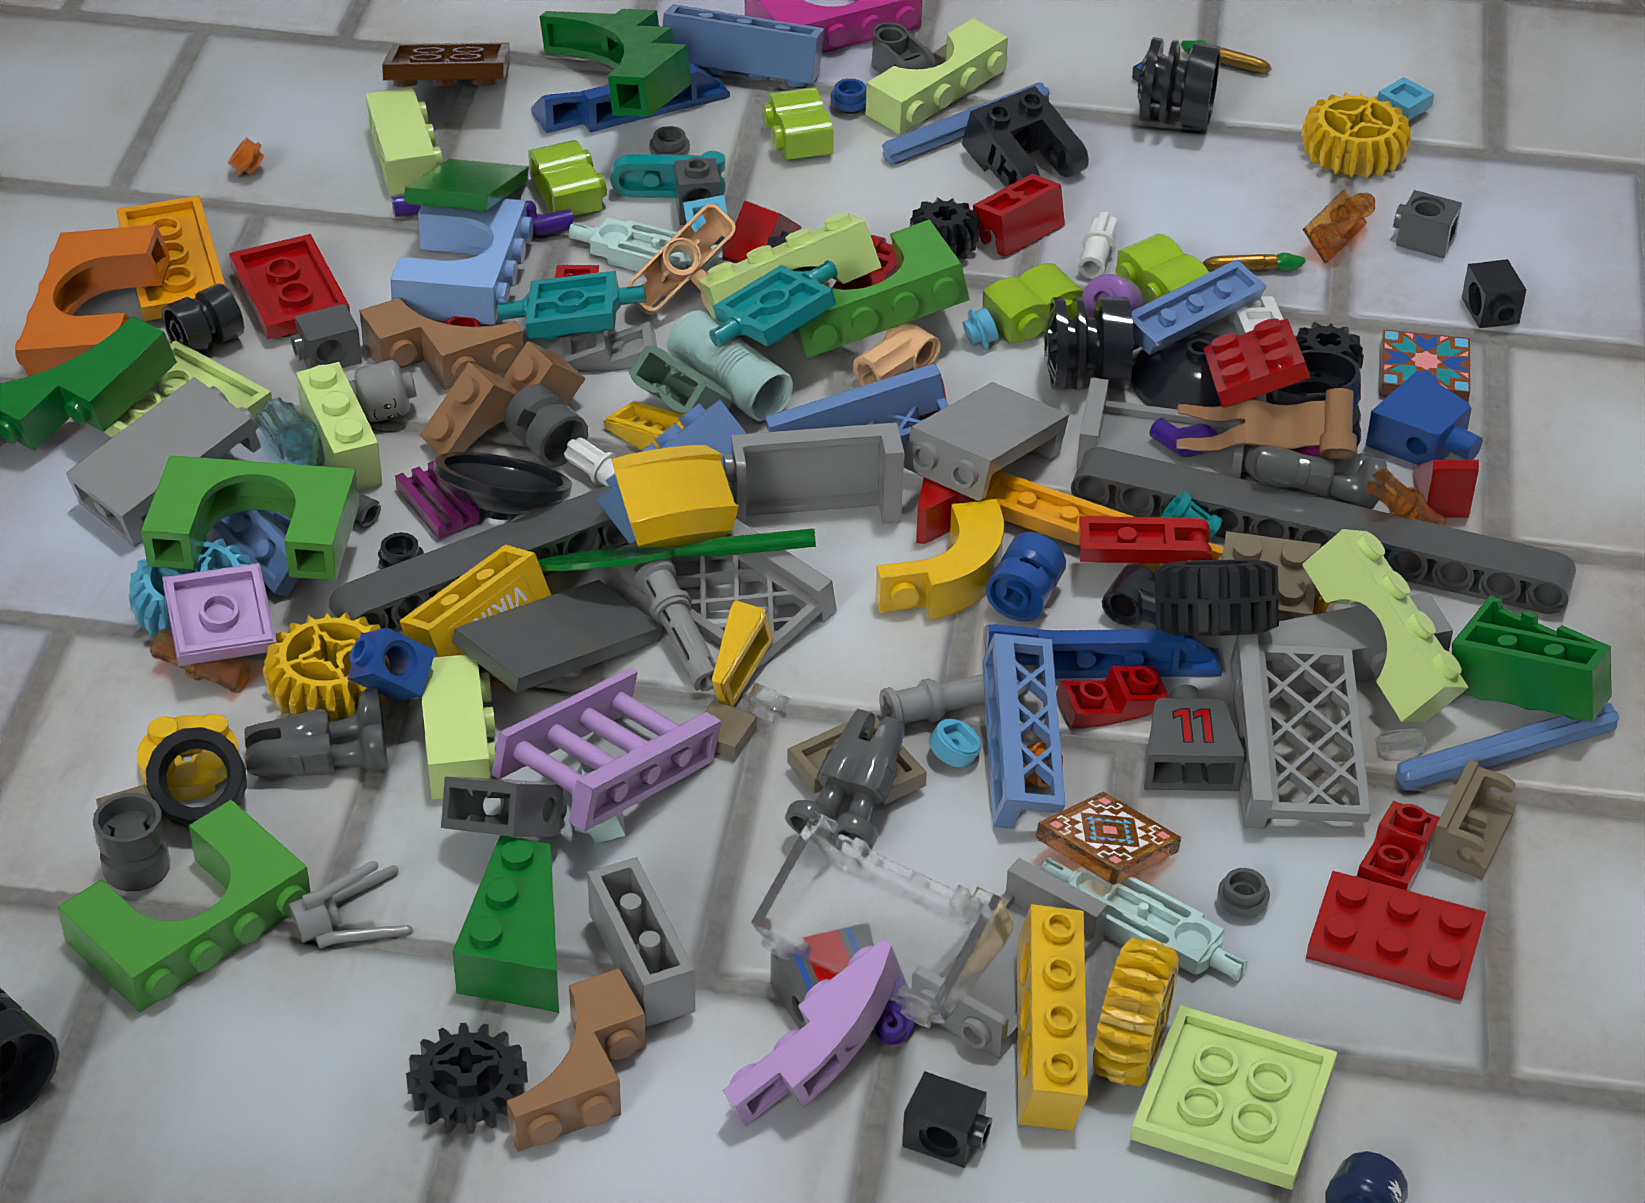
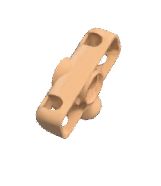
M705 205L629 281L628 287L633 286V283L642 274L648 280L644 284L646 303H635L634 305L643 313L652 315L660 311L690 280L701 291L697 280L709 276L702 267L732 238L735 232L733 220L717 205ZM700 215H703L706 222L694 232L692 224ZM721 237L725 238L715 249L711 248ZM676 252L685 253L691 259L692 265L688 269H676L670 263L669 256ZM701 291V301L704 307L708 309ZM662 296L666 297L657 307H652Z

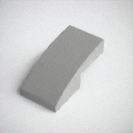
M650 321L610 335L605 330L598 334L580 332L562 336L564 359L579 371H613L632 368L645 346L657 347L656 333Z

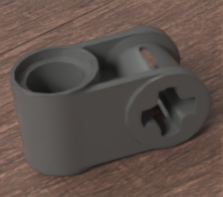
M885 22L874 28L871 66L880 74L893 66L915 70L937 66L932 51L921 44L903 25L895 22Z

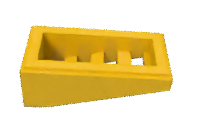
M632 401L603 420L605 429L639 450H643L651 443L657 449L659 445L654 439L675 423L682 428L683 425L678 419L683 415Z
M737 600L731 605L712 677V684L719 703L731 707L735 705L773 641L768 617L763 608Z

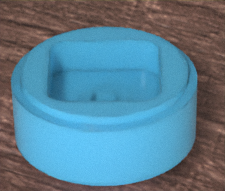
M956 719L940 721L929 738L930 747L935 755L943 762L959 768L971 765L982 747L981 740L976 731L968 724Z

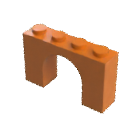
M157 225L60 233L55 248L49 255V263L43 279L38 284V292L32 308L27 312L26 323L20 339L15 344L17 362L23 365L28 376L49 370L77 357L103 341L129 320L126 313L73 316L77 309L89 299L115 289L161 286L171 256Z

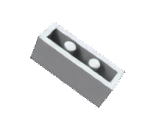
M631 858L588 871L589 915L615 968H620L645 1013V1028L696 1012L695 969L638 858Z

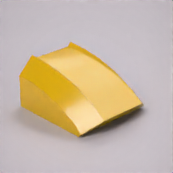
M687 445L648 450L611 459L638 548L676 547L724 537L733 531L739 505L734 503L721 462L722 453L707 445Z

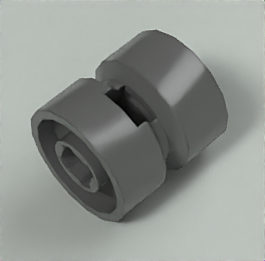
M534 384L522 389L507 406L505 425L508 430L523 444L527 445L541 461L549 466H561L569 462L565 458L564 453L571 439L583 438L587 440L588 425L585 420L571 407L565 405L562 399L551 389L542 384Z
M122 793L110 797L99 805L93 816V828L96 842L100 849V862L106 881L114 888L127 892L142 891L154 887L165 878L170 870V855L168 844L164 838L165 828L158 803L144 794Z

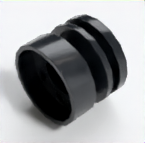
M1153 37L1149 50L1142 61L1138 82L1137 97L1140 106V121L1150 122L1155 105H1160L1159 122L1160 124H1166L1172 108L1176 107L1180 108L1181 127L1207 130L1214 105L1221 47L1194 43L1188 60L1180 59L1179 40L1171 42L1168 57H1163L1164 40L1163 38Z
M1053 297L1051 299L1049 315L1044 329V359L1048 368L1052 390H1063L1065 388L1068 370H1071L1074 390H1081L1083 388L1087 370H1093L1094 378L1109 380L1108 389L1129 388L1133 364V322L1131 304L1128 297H1099L1095 305L1093 317H1087L1082 297H1075L1073 299L1071 317H1068L1064 297Z
M1317 349L1301 351L1311 378L1266 393V402L1276 405H1295L1310 401H1326V391L1329 389L1345 388L1354 392L1352 433L1357 436L1358 447L1361 441V428L1359 424L1361 422V413L1358 405L1361 400V373L1359 365L1349 356L1334 351Z
M0 988V1124L8 1122L24 1112L45 1091L56 1072L60 1054L56 1038L26 1011L22 1010V1007L8 996L2 988Z

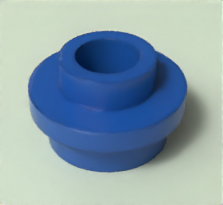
M853 78L838 81L830 95L831 104L846 114L859 112L866 108V85L862 81Z

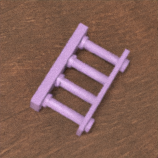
M628 668L499 732L495 743L496 754L492 775L501 779L525 766L530 767L572 793L573 803L569 823L586 832L712 763L722 721L705 712L680 725L633 698L638 672ZM626 716L659 737L646 741L614 721ZM593 732L624 750L627 754L614 758L582 737ZM561 749L593 768L594 771L582 776L549 754Z

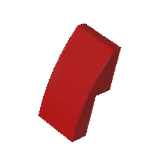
M1111 666L1106 680H1061L1056 692V697L1070 728L1105 726L1137 719L1152 714L1154 703L1159 698H1170L1156 668L1147 666Z
M1393 801L1378 825L1375 840L1359 865L1356 877L1409 891L1431 847L1436 825L1440 817L1427 813L1417 805Z

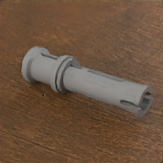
M668 560L652 561L638 570L634 583L640 592L646 594L651 604L649 612L653 620L666 628L695 690L698 691L700 689L701 692L714 688L712 677L716 663L690 613L692 601L686 591L680 590L675 580L676 570L673 564Z
M983 674L940 684L936 680L927 678L919 681L916 687L894 691L891 687L883 688L879 695L882 718L890 717L901 720L904 724L923 719L930 723L937 722L940 718L944 717L946 711L985 703ZM1026 689V690H1025L1023 693H1021L1020 695H1021V696H1022V695H1026L1029 690Z

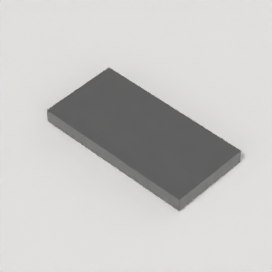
M596 580L454 628L452 643L516 693L660 640L662 626L602 581Z

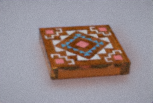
M1103 791L1038 822L1035 838L1108 883L1116 885L1178 853L1182 837Z

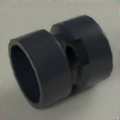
M220 283L197 292L194 300L185 297L162 308L163 324L171 343L176 340L199 353L208 350L209 343L212 341L220 345L244 333V320L239 305L230 290Z

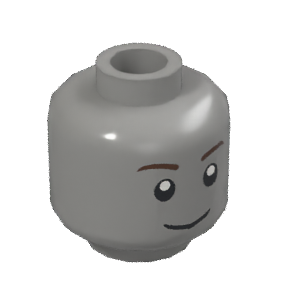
M394 360L362 366L356 370L355 380L349 381L367 420L371 423L407 415L410 410L409 399L417 397L411 371L402 373L400 365Z

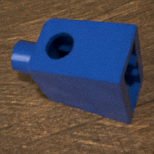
M1417 370L1371 411L1365 445L1420 465L1431 460H1444L1451 453L1465 460H1474L1481 449L1483 438L1468 431L1472 410L1470 404Z

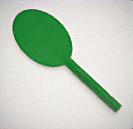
M811 528L720 537L676 547H623L584 551L538 560L542 571L597 569L651 562L673 556H729L816 547L815 529Z

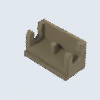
M1469 759L1436 825L1429 860L1483 879L1512 819L1517 804L1505 796L1494 794L1490 787H1496L1503 792L1511 793L1515 783L1509 777L1478 766L1479 762Z

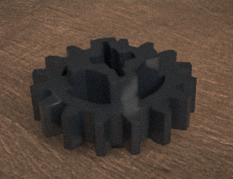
M460 1023L457 1034L451 1035L445 1028L438 1029V1042L434 1043L427 1039L420 1041L421 1055H410V1072L406 1073L408 1094H411L413 1110H424L425 1122L429 1125L441 1118L444 1119L445 1132L449 1133L455 1129L457 1123L465 1124L468 1134L475 1132L476 1122L484 1121L492 1129L497 1127L496 1114L500 1112L508 1116L507 1100L525 1093V1083L528 1082L527 1062L523 1061L520 1044L509 1046V1035L505 1031L493 1038L490 1036L488 1024H483L477 1033L469 1032V1027L466 1023Z

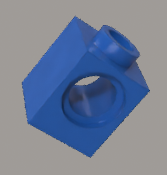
M389 628L362 633L351 650L350 661L352 665L347 679L365 688L378 687L379 694L396 702L421 697L436 650ZM385 655L388 657L390 662V671L387 669L385 664Z

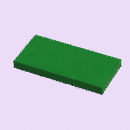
M448 159L407 185L404 191V202L413 205L486 212L528 181L529 166Z

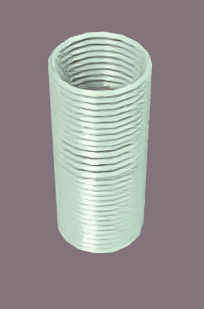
M701 310L691 311L675 323L667 340L668 353L689 364L698 373L724 387L731 395L732 403L758 422L765 421L766 416L781 412L785 408L793 391V380L790 374L738 336L724 343L721 347L715 346L709 337V331L721 324Z

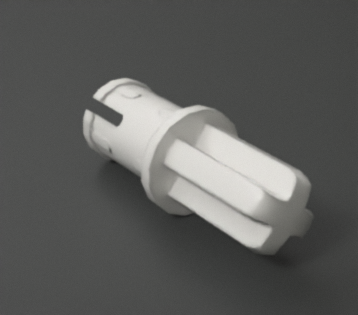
M1103 211L1099 217L1094 218L1091 230L1086 233L1082 240L1084 251L1078 263V266H1080L1078 270L1084 277L1089 279L1103 275L1107 258L1115 250L1114 236L1118 227V220L1116 217L1110 216L1108 211Z
M583 438L571 439L564 453L565 458L589 474L591 481L595 485L609 486L605 480L615 473L611 459L618 456L613 452L604 453Z

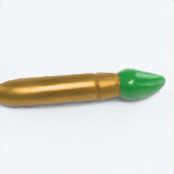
M1183 40L1181 47L1186 53L1190 54L1194 43H1207L1203 40ZM1221 47L1220 63L1259 74L1271 71L1270 64L1263 59Z
M1282 252L1277 255L1213 256L1204 260L1202 264L1207 270L1214 271L1238 259L1250 271L1277 269L1288 272L1302 267L1306 259L1302 256Z

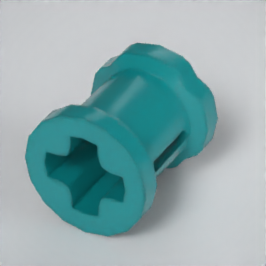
M1183 490L1169 503L1161 517L1203 519L1210 526L1212 539L1221 526L1222 519L1215 514L1209 515L1191 501L1192 495L1189 492Z

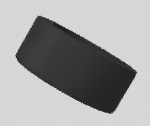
M204 727L183 728L166 736L152 751L146 767L147 789L152 799L158 803L162 814L174 824L189 828L190 824L229 800L234 801L240 806L247 788L246 767L235 745L220 732ZM192 749H204L213 752L222 759L227 769V783L223 793L216 801L203 807H189L180 804L171 796L167 788L166 775L170 764L178 755Z

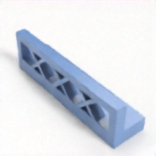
M1236 259L1133 310V351L1141 347L1151 355L1255 302L1262 297L1267 286Z
M934 363L766 416L765 421L768 432L897 422L902 445L905 446L908 445L911 426L921 421L917 420L919 416L937 410L940 411L949 405L944 397L941 373Z
M247 510L227 516L213 526L230 546L238 545L241 553L248 554L253 564L260 563L263 581L274 594L289 596L299 579L298 577H289L284 540L291 519L274 511Z
M994 633L982 661L993 827L1013 829L1022 810L1062 813L1066 805L1052 639ZM1015 652L1039 655L1040 667L1030 674L1015 660ZM1026 689L1043 702V708L1035 715L1018 701V696ZM1030 730L1046 743V750L1038 757L1021 742V737ZM1035 772L1050 786V795L1025 793L1024 779Z

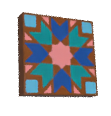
M1383 329L1381 339L1380 395L1389 396L1418 370L1466 402H1469L1470 338Z

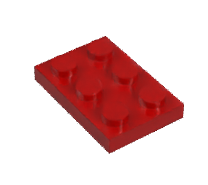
M311 234L229 253L231 268L267 340L297 333L295 316L341 304H345L350 312L349 303Z
M1277 318L1264 320L1255 325L1252 331L1238 336L1234 333L1222 335L1214 339L1210 346L1203 348L1223 408L1311 378L1288 318L1280 321Z
M1332 870L1308 943L1306 958L1462 1001L1486 911Z

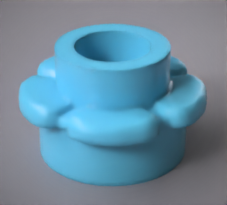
M985 307L975 312L973 309L968 311V320L962 322L968 340L972 345L981 342L982 347L988 349V343L999 339L997 328L990 313Z

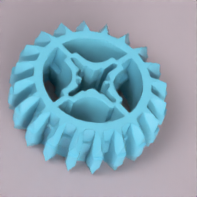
M206 538L195 570L147 566L146 559L137 561V570L130 574V593L128 596L130 607L134 611L139 627L145 628L150 637L161 636L165 644L173 642L162 577L253 564L250 556L241 553L238 545L226 546L223 538L213 543L208 542Z

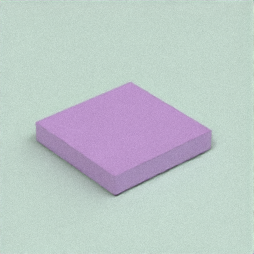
M260 563L162 577L178 666L267 653V646L276 643Z

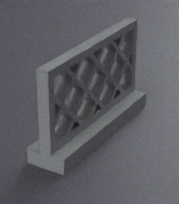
M735 519L733 531L724 537L760 533ZM786 550L729 556H673L661 559L670 561L673 566L678 563L700 561V574L676 576L675 580L680 589L700 587L701 599L691 600L690 613L700 633L720 646L726 623H712L708 620V612L730 610L735 600L757 607L768 606V621L773 641L757 666V671L816 617L825 622L837 611L832 580ZM727 559L733 563L732 571L707 573V561ZM650 562L626 565L620 570L622 580L637 589L634 583L635 575L638 570ZM761 581L767 585V593L740 594V583ZM734 583V596L707 599V586ZM795 603L802 608L795 616L775 618L774 605Z
M1258 634L1237 635L1229 662L1235 729L1244 750L1240 782L1244 827L1264 828L1267 818L1368 822L1371 810L1352 648L1258 644ZM1266 661H1283L1295 672L1282 682L1267 670ZM1319 663L1340 664L1341 676L1331 684L1314 671L1313 668ZM1301 678H1304L1322 692L1310 703L1290 689ZM1279 697L1299 711L1288 723L1284 722L1270 710V705ZM1328 699L1346 713V717L1337 725L1317 710ZM1306 719H1309L1326 733L1314 745L1294 730ZM1284 738L1304 753L1292 765L1274 751V747ZM1333 740L1350 753L1351 759L1342 767L1321 752ZM1311 760L1331 775L1319 787L1298 772ZM1289 780L1308 797L1301 803L1279 802L1278 789ZM1339 782L1355 795L1356 805L1338 804L1325 793Z

